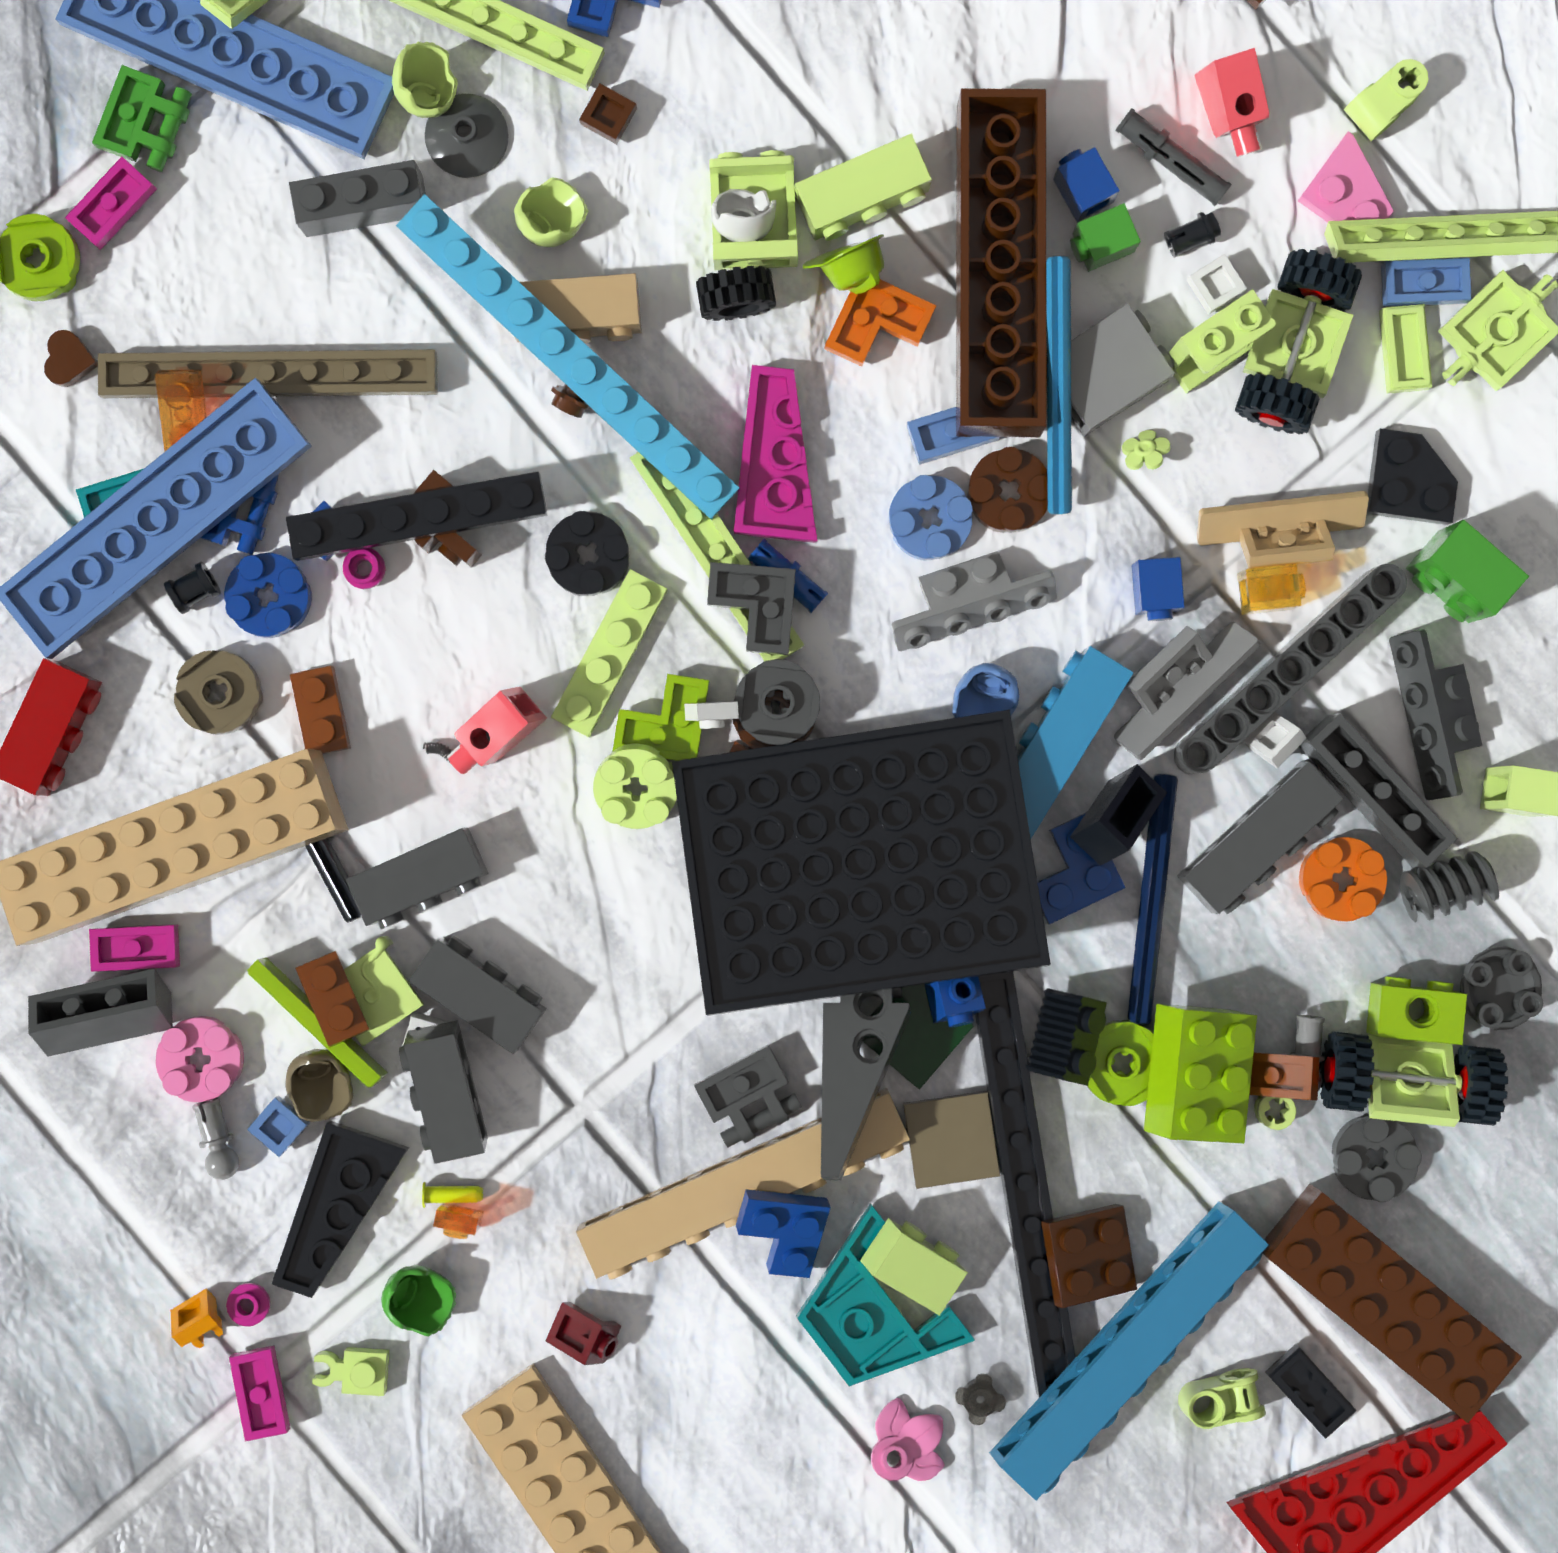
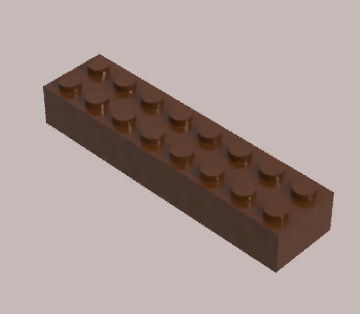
M961 88L957 103L956 436L1041 437L1046 428V89Z

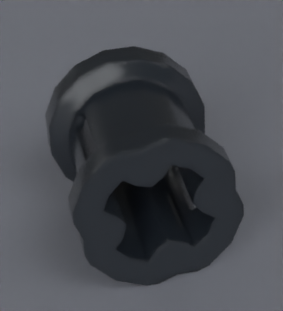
M203 562L195 564V570L176 581L168 580L164 583L168 596L181 614L189 612L192 605L210 595L213 597L221 595L218 583Z

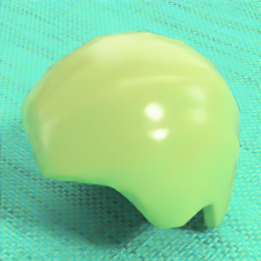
M419 41L407 44L398 55L392 74L394 95L408 113L420 118H431L444 114L451 107L457 92L458 81L450 70L449 53L433 42L422 43Z
M554 177L548 179L540 186H530L521 194L514 208L516 225L522 235L533 244L549 248L562 245L573 238L584 223L589 212L584 199L577 192L576 188L563 179Z

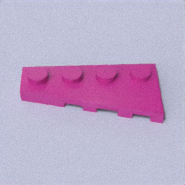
M752 365L734 534L817 543L794 369Z

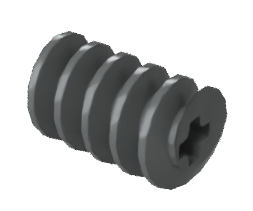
M1477 851L1468 852L1464 859L1461 856H1454L1449 860L1448 864L1444 861H1437L1432 869L1430 867L1418 868L1416 874L1412 871H1404L1400 876L1402 900L1409 916L1415 923L1418 917L1417 911H1422L1427 920H1433L1434 906H1438L1443 915H1450V901H1454L1459 910H1466L1467 896L1471 897L1475 905H1482V892L1484 891L1487 892L1491 900L1496 901L1499 899V888L1494 870L1488 860Z

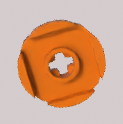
M1350 837L1328 839L1305 856L1299 871L1300 889L1303 896L1306 897L1308 903L1312 906L1311 908L1322 917L1336 921H1354L1361 917H1367L1375 911L1376 906L1381 902L1386 891L1387 873L1384 867V859L1379 852L1373 850L1367 843L1359 839ZM1343 867L1349 869V875L1353 877L1352 885H1347L1345 891H1340L1339 883L1333 881V874L1341 873Z

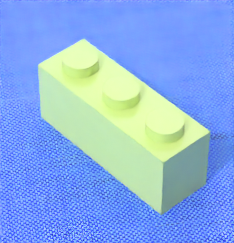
M911 133L795 183V197L814 241L822 237L829 241L849 231L848 226L863 220L864 224H870L880 220L887 215L886 210L902 204L903 208L921 202L926 198L925 193L929 192L932 179Z

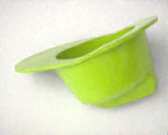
M881 234L865 242L850 244L826 252L805 262L802 265L803 269L820 267L839 291L849 290L855 294H862L877 286L880 282L879 273L884 269V260L879 239L884 237V235Z

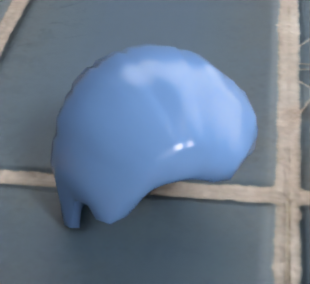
M982 663L969 669L958 682L954 692L952 710L954 718L1010 710L1012 715L1019 701V688L1015 676L1007 669L994 663Z

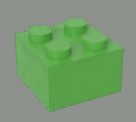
M1464 519L1439 530L1405 568L1414 575L1412 581L1419 589L1431 595L1434 593L1446 603L1443 607L1450 616L1460 622L1466 621L1468 623L1495 616L1529 577L1528 574Z

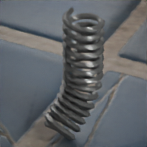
M425 742L423 744V749H425L426 744L427 754H438L444 757V759L452 752L449 747L442 745V743Z

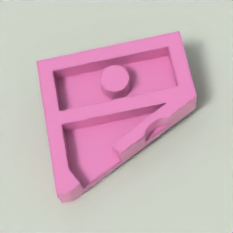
M1349 131L1298 199V202L1326 222L1386 219L1394 212L1354 135Z

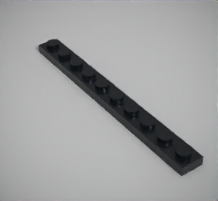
M1012 971L978 976L986 1009L977 1013L975 1018L1035 1390L1038 1397H1040L1076 1357L1068 1307L1060 1308L1055 1306L1041 1223V1221L1053 1219L1030 1072L1027 1069L1028 1060Z

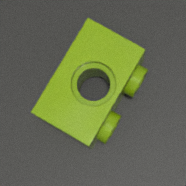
M1385 976L1384 984L1371 983L1366 1033L1377 1037L1463 1045L1467 994L1453 991L1454 983L1427 980V988L1411 987V979ZM1420 998L1424 1004V1012L1419 1019L1412 1020L1409 1015V1006L1412 1001Z

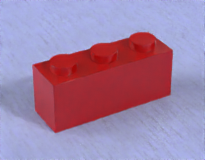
M43 658L0 749V779L33 795L49 796L51 791H56L64 779L65 769L62 767L69 752L73 753L82 740L83 730H81L83 722L87 714L91 715L100 702L101 692L98 690L102 682L58 661Z

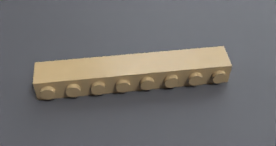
M887 1088L878 1092L843 1176L861 1170L866 1166L864 1160L877 1154L880 1155L881 1159H885L904 1150L902 1143L910 1140ZM822 1117L579 1224L576 1233L596 1279L606 1274L610 1280L620 1277L633 1269L631 1263L645 1257L648 1262L663 1258L671 1253L670 1246L683 1240L686 1241L687 1245L697 1243L710 1235L708 1229L724 1223L726 1228L735 1226L746 1189L789 1194L801 1188L803 1193H809L824 1186L827 1182L821 1178Z

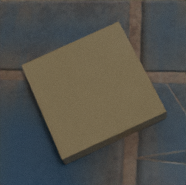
M987 1091L903 1103L907 1133L910 1139L909 1146L916 1189L1000 1176Z

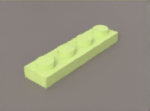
M631 569L629 570L551 718L587 737L591 736L668 591L667 588Z

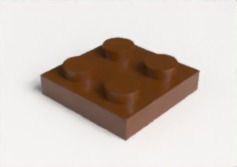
M1113 1204L1041 1221L1055 1306L1067 1308L1137 1290L1123 1205Z

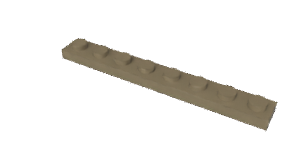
M435 350L98 353V396L103 399L232 397L254 378L260 380L273 397L438 395L437 352Z

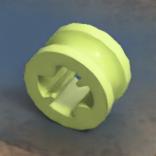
M1258 1096L1254 1104V1112L1260 1123L1270 1129L1281 1130L1287 1128L1294 1121L1296 1107L1290 1098ZM1275 1099L1274 1101L1279 1104L1283 1102L1285 1108L1280 1110L1281 1118L1275 1120L1270 1115L1267 1118L1265 1112L1270 1109L1269 1101Z

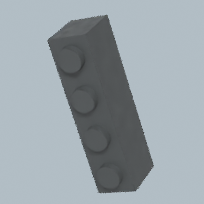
M1341 713L1328 715L1306 735L1307 739L1299 746L1411 867L1427 868L1458 839Z
M1310 761L1299 762L1183 869L1177 877L1211 913L1220 914L1224 911L1226 914H1229L1245 900L1246 897L1242 893L1254 882L1260 885L1275 873L1277 868L1273 864L1285 853L1288 857L1292 856L1307 843L1308 840L1304 835L1315 825L1322 828L1338 814L1339 811L1335 807L1344 798Z

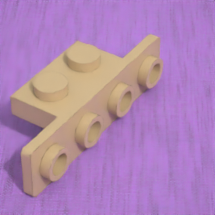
M1366 491L1202 508L1199 510L1197 541L1200 546L1240 542L1249 569L1330 561L1334 558L1335 546L1329 532L1363 528L1369 497Z

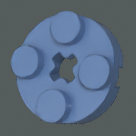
M920 475L903 485L892 500L888 516L893 539L904 553L918 560L927 561L949 556L960 549L970 534L972 528V504L965 492L953 481L941 476ZM932 507L936 508L939 511L937 517L942 520L941 525L938 527L932 524L929 529L922 526L924 519L919 515V512L922 509L929 511Z

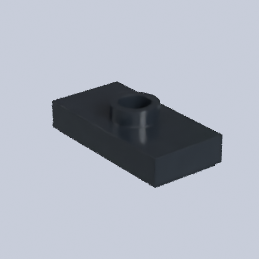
M1297 1344L1265 1371L1325 1439L1357 1411Z

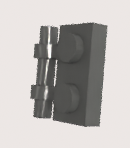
M769 1044L694 1084L713 1123L729 1116L734 1126L720 1133L727 1148L740 1141H743L745 1144L755 1139V1133L775 1122L778 1126L789 1120L788 1116L802 1109L795 1093L781 1101L777 1097L775 1090L787 1085L789 1081ZM763 1098L768 1108L746 1118L741 1109Z

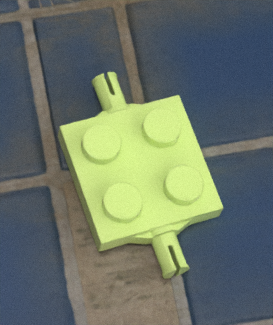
M1504 270L1499 272L1438 330L1456 350L1459 357L1442 373L1443 378L1446 380L1459 370L1448 381L1450 385L1455 386L1472 370L1480 374L1495 391L1502 388L1558 334V326L1548 317L1541 303L1558 288L1557 281H1553L1542 291V288L1553 279L1552 276L1546 274L1532 289L1528 290L1519 286Z

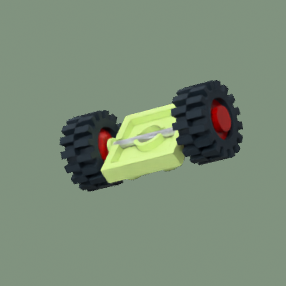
M1298 249V252L1293 250L1288 254L1278 283V290H1271L1265 305L1275 320L1276 325L1252 343L1243 372L1249 375L1245 378L1235 407V411L1239 413L1238 415L1247 418L1252 423H1260L1259 426L1265 428L1268 426L1279 432L1281 430L1289 434L1309 432L1319 400L1327 394L1354 316L1345 312L1346 309H1351L1362 278V271L1355 269L1356 265L1353 263H1345V259L1341 257L1333 258L1331 257L1332 254L1326 252L1324 255L1319 254L1317 250L1307 252L1305 249Z
M1331 1032L1327 1036L1328 1040H1325V1052H1322V1055L1325 1056V1061L1320 1066L1323 1080L1320 1095L1326 1108L1362 1112L1368 1105L1369 1118L1449 1127H1455L1458 1122L1494 1126L1501 1119L1500 1112H1504L1505 1105L1503 1100L1507 1099L1508 1094L1505 1091V1085L1508 1084V1076H1505V1072L1508 1068L1507 1063H1503L1505 1056L1501 1053L1500 1049L1462 1045L1458 1049V1054L1454 1056L1453 1045L1446 1043L1343 1032Z

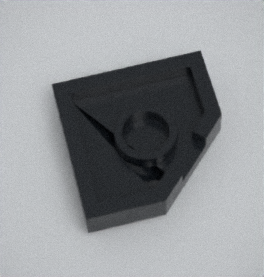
M1381 428L1377 430L1367 494L1369 497L1367 514L1443 525L1453 523L1458 481L1424 436L1417 433Z

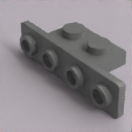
M1424 629L1390 637L1389 642L1425 799L1429 801L1461 795L1463 790L1454 753L1483 746L1464 664L1435 670L1427 632Z

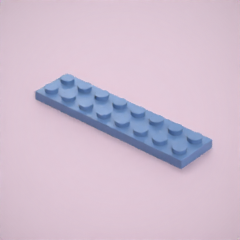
M64 0L55 18L61 26L364 160L394 95L392 76L254 15L248 16L231 29L201 6L200 0Z
M254 378L0 586V601L43 656L47 659H53L304 454L312 445L261 381Z

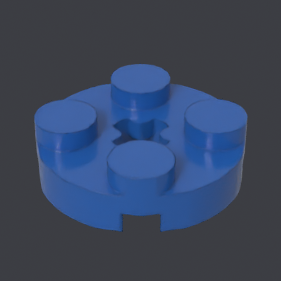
M274 553L248 555L241 559L239 564L234 567L226 581L224 591L225 609L229 617L244 631L263 638L282 636L281 634L288 633L291 629L297 628L307 617L312 601L310 585L307 583L306 576L302 573L303 571L299 566L284 556ZM267 584H273V592L279 594L277 602L270 601L267 607L261 606L262 599L258 597V592L260 589H265Z

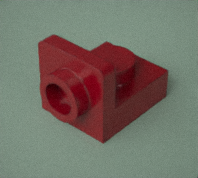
M562 1302L545 1341L583 1365L603 1364L613 1355L617 1348V1335L621 1325L615 1321L603 1322L572 1302Z

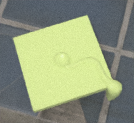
M388 936L377 938L375 942L376 948L344 969L369 1027V1031L356 1036L362 1047L424 1005L386 951L393 944V941Z

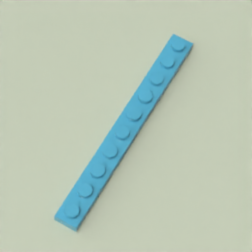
M424 194L396 225L400 231L707 517L712 520L740 488L428 196Z

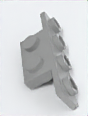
M996 551L918 577L920 588L929 610L892 622L895 644L898 651L910 648L917 649L929 642L950 635H960L968 629L989 622H1000L1008 616L1029 609L1042 608L1057 599L1053 572L1049 570L1011 582L1001 556Z
M1231 622L1206 646L1199 634L1189 626H1186L1127 683V686L1142 708L1114 734L1117 743L1138 760L1144 759L1260 647L1261 643L1258 638L1237 623Z

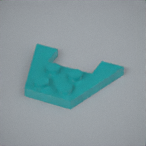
M871 1203L796 1315L799 1322L849 1387L975 1341L948 1304L940 1316L935 1313L914 1330L876 1279L862 1264L861 1258L885 1224V1221Z

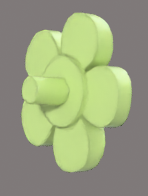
M1152 430L1140 432L1138 435L1139 441L1135 438H1130L1123 443L1122 452L1127 455L1125 463L1131 470H1138L1144 463L1148 469L1159 468L1163 464L1162 455L1167 454L1171 449L1169 440L1165 437L1157 438L1156 432Z

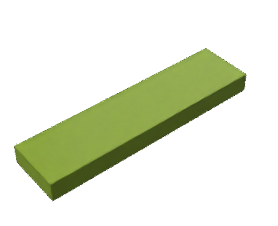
M267 957L257 959L247 970L248 974L364 1085L371 1088L385 1077L388 1072L352 1038L331 1048L328 1047L307 995Z

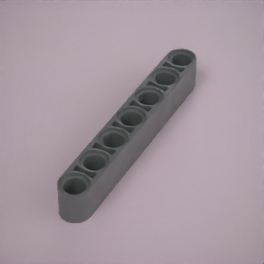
M1383 564L1365 572L1178 743L1174 750V762L1177 767L1187 774L1206 773L1218 765L1404 594L1407 587V578L1403 570L1393 564ZM1378 574L1385 576L1390 582V591L1387 596L1380 594L1375 588L1374 582ZM1347 602L1354 604L1359 610L1360 616L1356 624L1348 622L1344 617L1343 609ZM1315 631L1323 632L1328 638V649L1324 653L1316 650L1312 644V637ZM1284 659L1292 660L1298 668V674L1294 681L1287 680L1281 673V664ZM1254 687L1261 688L1267 695V703L1262 710L1256 709L1250 702V692ZM1224 715L1230 716L1236 723V732L1231 738L1221 735L1218 729L1219 720ZM1193 743L1199 744L1205 751V761L1199 767L1193 766L1187 759V750Z

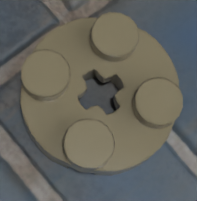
M203 651L192 656L182 665L176 677L178 682L176 684V693H174V703L178 713L191 727L210 734H227L240 730L253 719L263 701L260 680L254 668L241 656L226 651ZM215 682L218 685L226 684L228 690L225 692L227 698L223 702L219 700L211 702L208 696L212 693L211 683Z

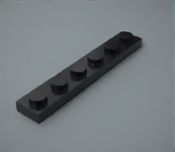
M538 471L286 517L292 557L294 560L300 561L548 516L541 475Z

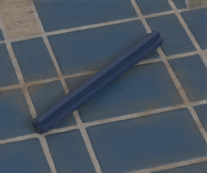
M1156 774L1153 778L1167 794L1148 824L1127 1015L1128 1021L1136 1024H1150L1152 1021L1178 784L1177 776L1170 774Z

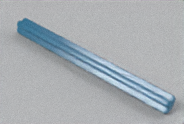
M1066 256L1049 257L1046 261L1048 512L1050 514H1068L1072 510L1071 261Z

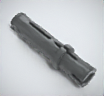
M1133 108L1130 109L1115 130L1146 152L1143 155L1149 161L1152 158L1155 159L1181 181L1210 201L1214 207L1232 185L1168 137L1170 132L1165 128L1160 131L1136 113Z

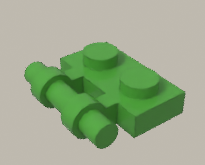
M121 65L92 144L98 149L120 157L122 156L133 162L137 161L142 147L149 149L151 153L146 166L158 172H163L167 159L173 158L177 148L174 140L181 123L186 124L190 114L187 106L192 93L183 88L176 87L171 101L161 97L165 88V84L161 79ZM155 112L165 116L157 136L148 133Z

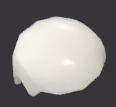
M729 189L717 195L712 204L711 219L713 225L721 235L732 242L761 240L773 227L776 200L770 202L765 190L754 194L744 189Z

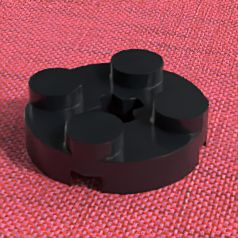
M578 511L561 520L551 531L546 543L545 561L551 576L563 589L578 596H595L611 591L623 580L629 567V546L624 532L612 519L597 512ZM590 543L597 546L595 554L599 557L595 563L587 561L584 565L578 563L580 559V554L577 552L578 548L581 545L587 547Z

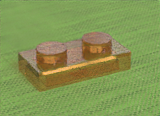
M159 370L155 373L164 452L207 417L201 370Z

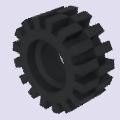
M747 266L743 269L733 267V270L728 271L722 269L718 270V273L706 274V277H700L696 281L701 317L706 320L720 321L725 319L727 321L737 317L742 319L747 318L748 315L756 316L760 312L770 311V308L776 306L772 273L769 268L765 269L763 266L756 268L754 266Z

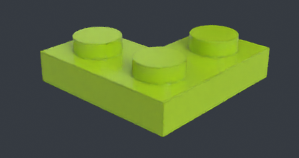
M667 674L661 715L619 709L612 751L627 744H644L660 751L659 755L667 760L677 761L697 758L702 729L699 728V721H685L684 704L706 703L710 681Z

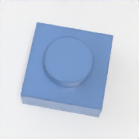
M278 1095L247 1130L280 1157L306 1129L310 1122L299 1118L295 1109Z

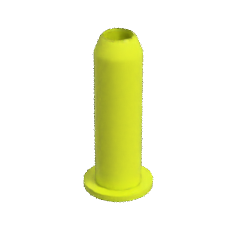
M423 1182V1208L426 1207V1203H477L483 1200V1188L479 1186H426V1182Z

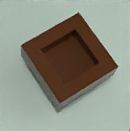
M599 83L579 121L582 126L617 145L637 110V104Z

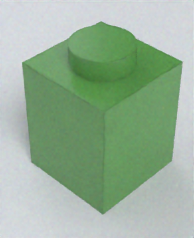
M1125 203L1078 222L1072 233L1074 238L1070 239L1071 248L1076 260L1079 263L1084 261L1088 272L1134 253L1141 243Z

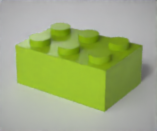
M1156 1004L1144 1122L1145 1132L1170 1140L1245 1143L1257 1015L1229 1009Z

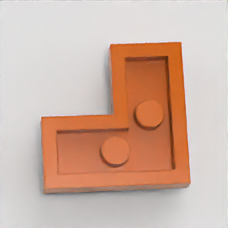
M880 279L877 286L862 294H855L850 291L824 349L862 367L879 330L918 347L937 305Z

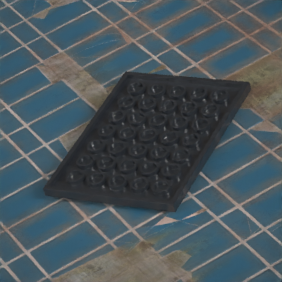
M1010 710L672 761L704 1006L707 1016L1051 965Z

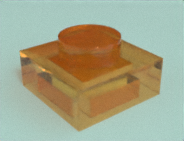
M442 1203L436 1210L433 1227L443 1228V1234L446 1236L467 1239L468 1234L475 1235L481 1228L484 1211Z

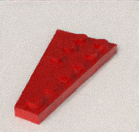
M1478 1410L1469 1423L1465 1422L1457 1414H1454L1226 1503L1267 1553H1377L1508 1443L1480 1410Z

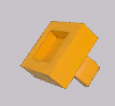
M207 1288L170 1310L172 1338L181 1347L191 1342L195 1347L202 1348L204 1346L203 1334L210 1330L214 1331L218 1337L223 1335L222 1320L217 1315L216 1298Z

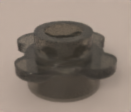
M984 1373L978 1374L965 1387H959L955 1393L956 1402L964 1405L969 1413V1421L974 1425H982L988 1415L994 1411H1002L1006 1405L1005 1397L994 1389L992 1378ZM978 1396L984 1397L982 1403L976 1401Z

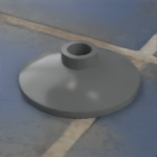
M475 94L455 95L453 103L447 112L438 117L428 118L425 127V143L432 160L443 171L457 177H476L492 170L503 158L508 145V128L501 111L491 101ZM462 125L472 127L471 133L466 137H461L457 134L458 128Z

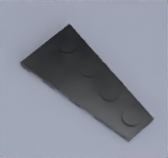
M328 1121L325 1125L272 1285L312 1298L410 1147L333 1121Z

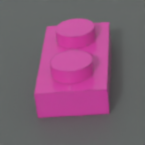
M121 156L68 213L65 219L101 250L150 198L157 188Z
M178 924L89 929L91 972L180 967Z
M275 1345L233 1353L229 1357L245 1442L287 1433L291 1428Z

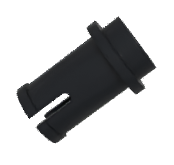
M1200 212L1197 214V219L1171 231L1164 232L1165 242L1168 249L1172 247L1170 253L1174 258L1203 243L1214 244L1215 238L1221 236L1219 223L1212 212L1206 215L1204 212Z

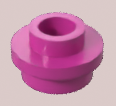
M366 548L350 551L345 557L343 574L346 580L354 587L370 589L377 586L384 578L386 571L385 561L376 550ZM364 561H369L372 565L370 574L361 576L358 572V566Z
M255 1283L238 1285L227 1298L226 1307L228 1315L235 1323L241 1326H253L260 1323L267 1316L270 1309L268 1293L263 1287ZM247 1298L253 1302L254 1310L252 1312H246L241 1308L242 1299Z

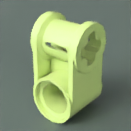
M1402 60L1377 82L1370 84L1345 107L1344 111L1368 139L1373 141L1391 126L1426 88L1429 79L1428 71L1417 60ZM1405 80L1409 82L1411 86H1406L1404 89L1398 84Z
M1251 1368L1235 1369L1218 1376L1190 1381L1181 1388L1178 1395V1404L1181 1411L1197 1427L1202 1429H1211L1236 1422L1254 1421L1266 1415L1264 1405L1259 1403L1255 1381L1259 1379L1257 1370ZM1202 1396H1209L1210 1404L1208 1408L1201 1413L1193 1412L1195 1401Z

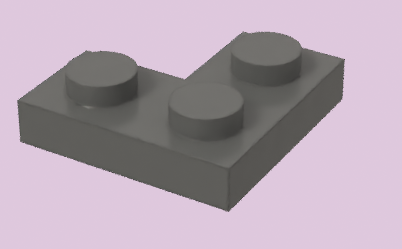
M710 563L707 606L749 610L746 652L789 655L796 569Z

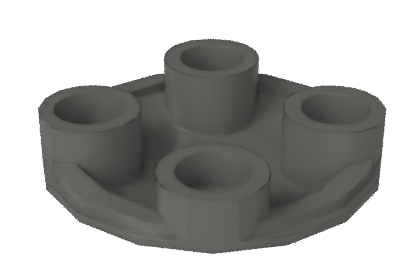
M1507 946L1491 947L1476 954L1465 967L1460 981V992L1467 994L1466 1011L1468 1015L1480 1025L1494 1030L1513 1029L1541 1012L1543 1008L1541 976L1531 956L1526 952Z

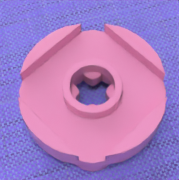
M207 1016L183 1020L173 1028L165 1031L156 1052L157 1073L165 1091L189 1102H206L224 1094L237 1081L243 1070L244 1050L238 1036L223 1025L225 1023ZM197 1047L202 1048L203 1055H210L211 1059L210 1063L203 1065L202 1071L197 1070L195 1064L190 1063V1056L195 1054Z

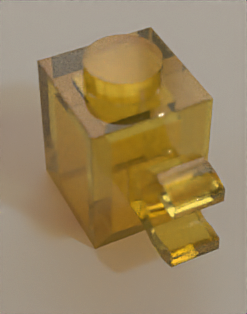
M1297 563L1250 568L1237 574L1242 615L1292 610L1301 606V599L1305 598V579L1302 573L1298 574Z

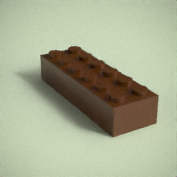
M1311 1184L1306 1187L1264 1239L1269 1245L1262 1252L1263 1255L1467 1423L1470 1422L1522 1358L1520 1354L1326 1194Z

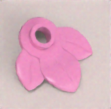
M900 1398L891 1400L882 1409L875 1422L878 1442L874 1445L871 1452V1464L874 1471L881 1478L890 1481L900 1480L905 1476L916 1481L932 1479L945 1466L940 1456L933 1451L942 1438V1417L934 1414H923L910 1418ZM896 1450L900 1457L899 1462L896 1466L890 1467L887 1463V1455L891 1451Z

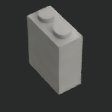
M1128 303L1071 340V418L1084 437L1167 383L1175 374L1172 370L1174 362L1169 352L1162 345L1156 346L1148 334L1151 331L1148 321L1139 310L1134 312ZM1046 357V380H1047V357Z

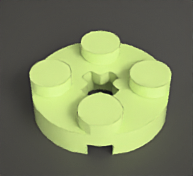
M627 744L612 751L611 755L602 761L594 777L593 793L595 801L606 821L626 828L643 829L660 824L666 820L669 812L675 805L677 796L672 763H668L664 757L659 755L660 751L644 744ZM637 777L641 785H647L648 790L642 791L641 795L637 796L633 795L631 791L626 790L625 785H629L631 779Z

